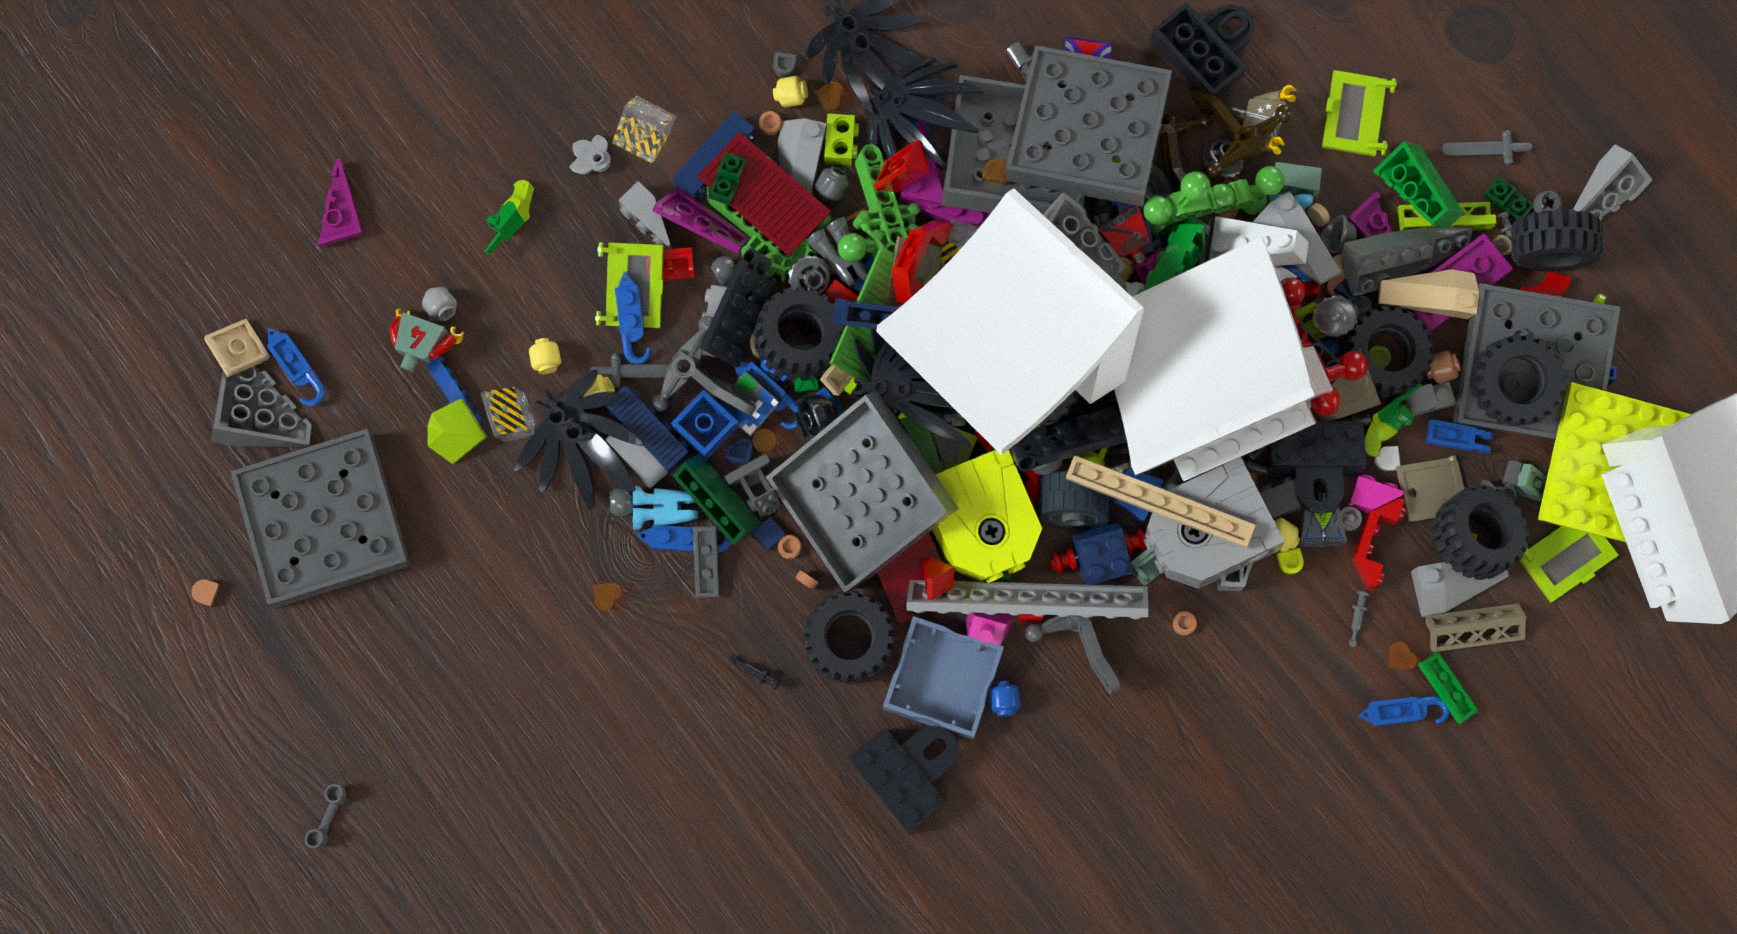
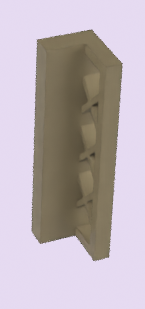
M1518 603L1426 616V625L1430 631V649L1432 652L1525 640L1526 615ZM1519 625L1518 633L1508 634L1505 632L1510 626ZM1494 628L1497 630L1492 636L1485 637L1482 635L1487 629ZM1470 631L1473 633L1467 640L1459 638L1464 632ZM1437 636H1450L1446 642L1437 643Z

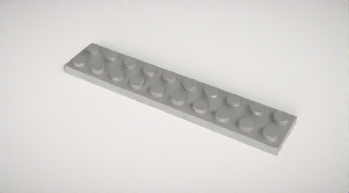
M910 580L907 611H914L916 613L937 611L943 614L949 612L972 614L977 612L988 615L1009 613L1014 616L1021 614H1033L1035 616L1047 614L1060 617L1081 615L1086 618L1105 616L1107 618L1130 617L1132 619L1148 617V586L954 581L953 589L933 600H927L924 580Z

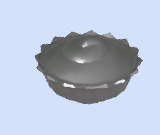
M1217 140L1207 144L1206 148L1202 150V159L1205 161L1204 165L1207 166L1212 161L1218 162L1233 142ZM1243 159L1223 168L1222 176L1227 178L1240 174L1241 169H1243Z
M806 255L804 258H799L797 263L792 264L788 282L791 285L792 291H796L797 287H804L805 291L808 292L811 289L817 290V295L821 296L830 284L831 272L829 271V265L816 255L812 257Z
M1333 295L1331 298H1324L1322 302L1317 303V308L1313 310L1314 316L1312 320L1315 323L1314 327L1320 333L1338 337L1347 334L1348 331L1353 329L1354 325L1358 322L1357 316L1359 313L1356 311V305L1352 304L1350 299Z

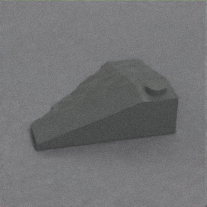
M253 366L230 377H227L222 370L210 442L231 446L309 447L312 425L306 418L302 421L296 414L295 410L297 407L286 394L281 396L274 388L276 385L275 381L265 370L260 372L256 366Z

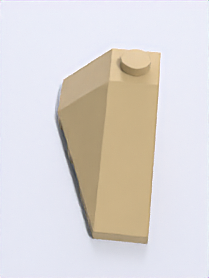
M1446 270L1380 281L1378 304L1469 319L1477 314L1479 288L1474 273L1458 270Z

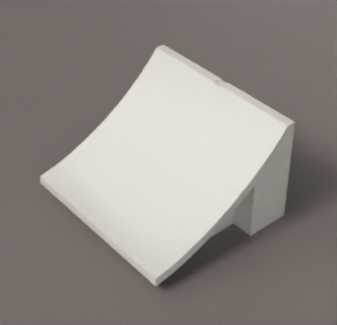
M1012 189L1005 194L997 207L959 252L921 290L878 324L876 332L1002 455L1040 424L1074 390L1091 404L1126 381L1144 307L1082 250H1079L1070 239L1020 193Z
M1263 237L1250 241L1133 296L1144 307L1126 381L1114 390L1125 428L1131 466L1135 475L1174 460L1183 481H1186L1316 424L1306 401L1333 389L1314 347H1302L1289 304Z
M1737 393L1711 404L1673 425L1642 428L1602 444L1609 466H1620L1602 473V478L1650 608L1661 606L1666 621L1722 624L1729 621L1737 613Z

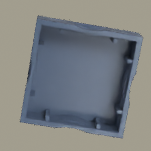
M913 616L882 710L930 726H940L953 734L973 740L1004 646L990 642L983 643L979 639L955 633L944 626Z

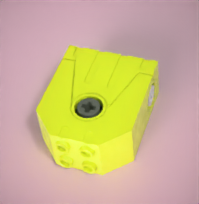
M994 450L935 474L959 508L933 529L947 564L953 566L954 571L979 582L986 580L988 583L1003 577V572L1008 571L1010 575L1025 568L1024 563L1030 560L1042 527L1009 450L1002 455L997 450ZM985 532H992L993 535L986 536Z

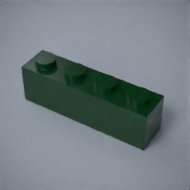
M701 453L684 461L674 473L673 477L733 545L750 537L762 523Z

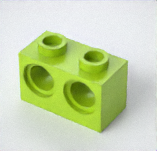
M827 114L825 164L852 166V158L856 159L858 145H853L854 137H858L859 123H855V115ZM840 126H846L849 130L847 132L841 133L837 130V128ZM843 147L847 152L845 154H838L835 150Z

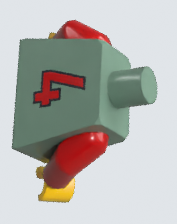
M400 309L396 310V317L389 328L392 345L398 353L405 355L400 367L410 372H414L418 360L429 364L432 360H436L446 353L454 344L461 343L464 335L463 331L461 334H455L456 327H451L450 334H448L445 327L412 316L409 310L401 315Z

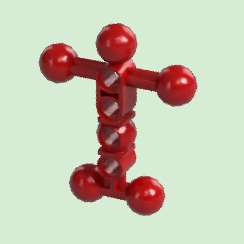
M1294 277L1285 278L1280 282L1302 347H1311L1312 343H1307L1306 331L1297 325L1300 321L1296 319V312L1293 309L1304 299L1306 292L1304 285ZM1357 351L1345 353L1341 356L1339 364L1328 368L1324 366L1317 353L1329 382L1342 377L1349 381H1357L1367 373L1369 366L1367 359ZM1335 388L1310 400L1311 407L1316 413L1326 416L1338 410L1341 398Z

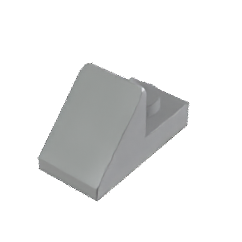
M1446 382L1434 386L1428 384L1419 388L1405 400V403L1413 416L1454 406L1456 401L1450 383Z

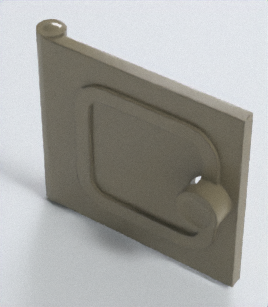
M897 236L892 268L907 238ZM928 244V248L913 276L921 284H924L927 278L935 276L940 271L942 247ZM891 272L886 298L896 302Z
M1367 370L1363 378L1357 381H1349L1343 377L1337 379L1331 387L1335 388L1340 395V406L1335 413L1326 416L1318 414L1320 422H1331L1381 404L1369 370Z
M1456 455L1445 459L1396 467L1400 488L1404 491L1401 497L1405 499L1404 504L1409 522L1436 518V513L1442 507V504L1464 489Z

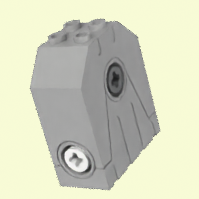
M1241 456L1169 490V492L1255 524L1256 526L1247 549L1155 513L1151 515L1145 535L1146 539H1144L1149 552L1154 551L1156 555L1155 564L1160 573L1164 572L1167 578L1198 589L1279 551L1284 543Z

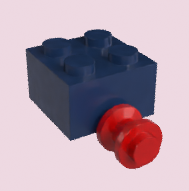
M1116 522L1071 534L1075 553H1073L1071 547L1066 549V553L1060 555L1053 551L1052 557H1049L1052 571L1056 570L1058 574H1062L1063 568L1066 567L1077 570L1076 563H1078L1081 579L1086 585L1132 574L1129 555H1132L1133 549L1140 548L1142 551L1147 550L1144 542L1147 531L1143 532L1141 528L1136 529V534L1129 536L1127 532H1123V529Z

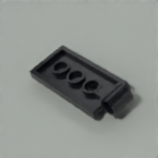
M753 248L748 249L744 253L742 260L737 263L700 346V349L733 367L738 368L755 330L759 313L762 311L763 305L768 300L777 280L766 276L772 265L770 258ZM748 291H750V295L747 299L746 294Z
M1114 407L1068 420H1061L1047 426L1036 427L1023 438L1025 442H1018L1011 447L1010 454L1021 471H1029L1035 466L1036 460L1041 466L1070 458L1074 455L1077 456L1125 443L1127 438L1123 420Z

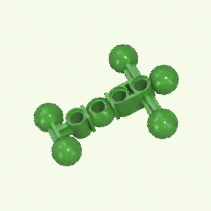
M1267 166L1260 169L1257 173L1256 185L1249 186L1247 180L1243 179L1230 182L1228 185L1218 184L1210 187V181L1206 175L1193 171L1182 178L1181 191L1172 193L1166 198L1157 195L1149 198L1143 208L1144 216L1150 224L1152 236L1159 238L1157 237L1158 232L1167 226L1187 218L1210 215L1213 211L1222 213L1229 209H1241L1249 215H1256L1265 209L1267 195H1275L1283 189L1285 183L1284 175L1275 166Z

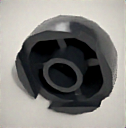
M822 395L804 396L797 399L794 403V407L798 405V412L794 413V418L798 429L804 437L814 438L837 419L838 411L836 406Z

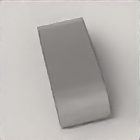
M611 436L605 439L619 457L650 489L668 473L644 446L630 444Z

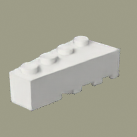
M1216 216L1209 259L1212 260L1250 241L1263 237L1274 266L1306 264L1309 242L1297 230Z

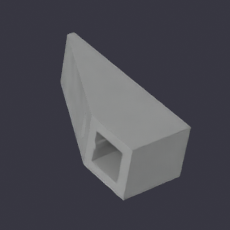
M638 181L619 199L620 211L627 219L632 217L637 222V228L643 234L649 233L654 238L652 241L655 245H664L665 249H671L661 215L652 211L656 204L655 197Z

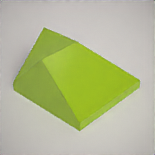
M459 399L433 412L428 423V447L452 464H455L487 437L463 399Z

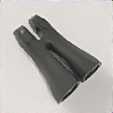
M844 217L833 221L827 226V231L837 245L844 235L850 233ZM824 229L815 232L806 240L829 263L838 278L848 289L856 285L851 273L847 270L848 267H853L855 274L858 275L861 281L867 278L868 272L863 261L847 262L842 259L833 247Z

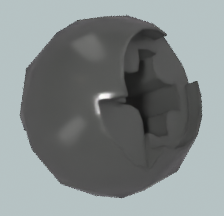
M1553 191L1539 193L1534 199V212L1562 209L1561 197ZM1544 203H1550L1552 207H1545Z
M721 256L713 261L711 269L721 285H728L736 267L729 256Z
M623 487L613 489L610 492V512L619 517L629 515L633 511L632 492Z

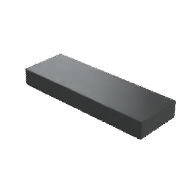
M717 526L693 527L696 598L719 597Z

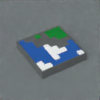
M745 371L732 386L731 390L747 398L757 406L753 415L746 414L724 400H721L718 404L738 421V426L745 433L752 437L782 401L749 371Z

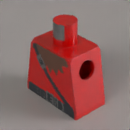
M1134 206L1098 226V232L1107 243H1110L1120 258L1129 254L1134 265L1147 259L1141 247L1149 243L1150 240L1138 206Z

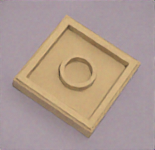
M247 318L210 333L204 338L227 377L267 361L270 357Z

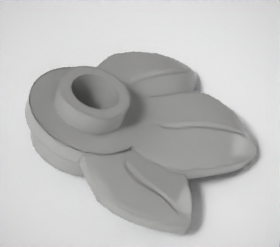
M596 135L591 142L588 140H578L573 143V152L577 157L570 165V169L573 172L585 175L593 170L603 172L609 168L611 157L607 152L608 143L604 137Z

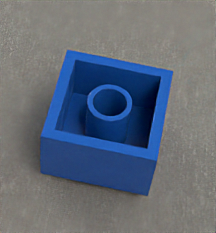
M704 390L671 423L672 429L699 454L701 453L706 460L739 427L738 421Z

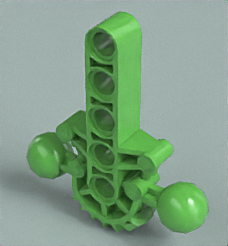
M873 144L865 145L855 160V166L869 210L861 211L853 221V226L856 229H862L864 232H867L869 238L864 239L856 233H849L839 240L838 253L847 262H857L867 252H871L875 258L878 250H883L893 257L896 243L892 239L897 241V236L907 238L910 230L918 227L915 225L916 215L920 211V207L917 204L898 205L894 192L880 191L873 187L876 182L873 178L877 179L884 165L880 149ZM949 233V236H948V238H947V240H946L947 242H949L950 233ZM933 244L934 246H938V247H942V246H943V245Z
M707 187V197L710 205L751 238L741 250L742 258L744 253L750 248L760 253L768 252L765 256L772 261L771 268L766 273L768 278L776 274L782 277V282L784 283L786 282V277H790L789 272L792 270V264L797 263L799 258H804L806 255L811 257L818 255V252L813 250L806 241L811 234L789 257L783 255L781 250L771 241L765 240L763 238L764 235L754 226H748L746 224L747 220L738 212L730 211L729 208L731 206L709 199L710 188ZM828 215L812 233L827 229V226L831 223V215Z

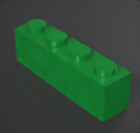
M1403 141L1373 171L1377 176L1383 178L1389 187L1394 188L1400 194L1399 196L1413 205V208L1432 225L1449 228L1464 214L1428 156L1418 144Z
M1182 224L1179 225L1176 232H1171L1166 250H1162L1159 253L1156 261L1158 263L1154 270L1151 269L1149 271L1144 289H1139L1137 294L1193 269L1206 246L1204 225Z

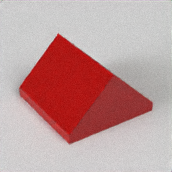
M916 139L888 158L873 187L880 191L900 192L929 173L930 170L921 142Z

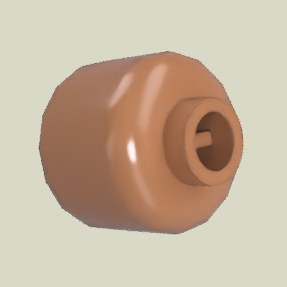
M1446 350L1434 354L1433 362L1429 364L1431 369L1427 376L1429 379L1434 378L1438 384L1457 378L1458 371H1461V366L1456 353L1452 354Z

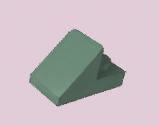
M1523 464L1522 470L1518 475V488H1515L1517 494L1542 503L1547 476L1532 464Z

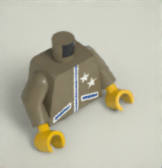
M1287 85L1282 90L1256 96L1253 99H1249L1245 110L1232 107L1231 114L1238 123H1242V127L1254 126L1273 117L1277 107L1286 105V102H1283L1285 99L1289 102H1294L1296 97L1289 95V93L1295 92L1296 89L1292 85ZM1281 122L1265 140L1263 151L1272 150L1277 155L1282 152L1277 147L1278 145H1285L1283 140L1278 137Z

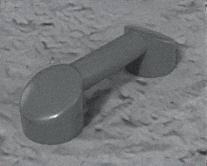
M331 784L325 790V799L330 803L318 830L311 829L305 835V844L309 848L320 849L328 842V829L339 805L345 803L347 796L345 789L338 784Z

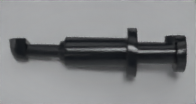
M736 655L730 656L732 663L743 667L746 673L759 680L758 683L760 685L766 682L773 686V690H777L781 680H775L768 676L769 671L767 669L763 672L750 663L745 664L739 661Z

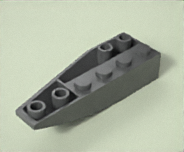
M1450 226L1449 228L1409 229L1344 243L1341 265L1351 294L1357 296L1380 289V281L1414 276L1454 256L1470 244L1473 228L1470 226Z

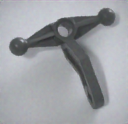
M702 317L698 322L699 331L679 348L678 352L673 356L672 362L667 368L661 393L654 396L650 402L651 407L656 412L666 411L669 406L668 398L690 376L713 395L746 414L753 415L757 406L753 402L729 389L706 369L697 365L702 353L700 346L713 317ZM685 359L690 362V365L686 369H680L677 363Z
M1054 615L1040 626L1038 624H1030L1026 627L1025 637L1030 642H1038L1042 639L1043 634L1067 629L1078 632L1089 663L1107 692L1112 695L1120 691L1117 676L1102 654L1091 623L1097 616L1086 618L1081 615H1069L1067 617Z

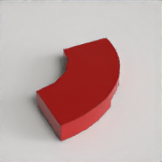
M1549 271L1541 284L1533 287H1521L1520 290L1561 297L1567 290L1571 277Z

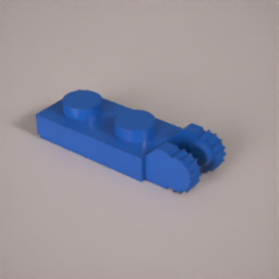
M1430 419L1428 421L1425 443L1487 454L1491 453V447L1476 444L1475 437L1490 440L1493 439V433L1478 430L1477 427Z

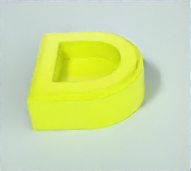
M1300 548L1276 554L1279 567L1284 573L1293 575L1302 569L1304 560Z

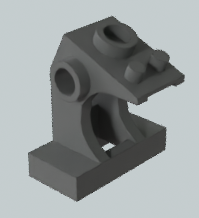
M766 453L724 476L726 483L731 488L738 484L742 485L749 498L746 501L747 505L753 513L757 511L760 518L773 513L777 508L781 507L778 500L780 497L773 487H770L762 473L763 470L771 466ZM761 482L766 493L755 497L750 488Z

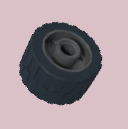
M1068 471L1054 472L1044 475L1040 479L1038 518L1043 523L1065 529H1089L1103 526L1109 522L1110 496L1067 480L1066 475Z

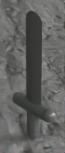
M1505 130L1502 133V141L1445 143L1441 150L1447 156L1503 154L1504 163L1511 165L1513 163V152H1529L1533 146L1531 143H1512L1511 132Z
M614 353L611 356V366H593L590 371L596 369L598 374L602 376H611L614 389H618L620 387V378H665L670 364H621L620 354Z

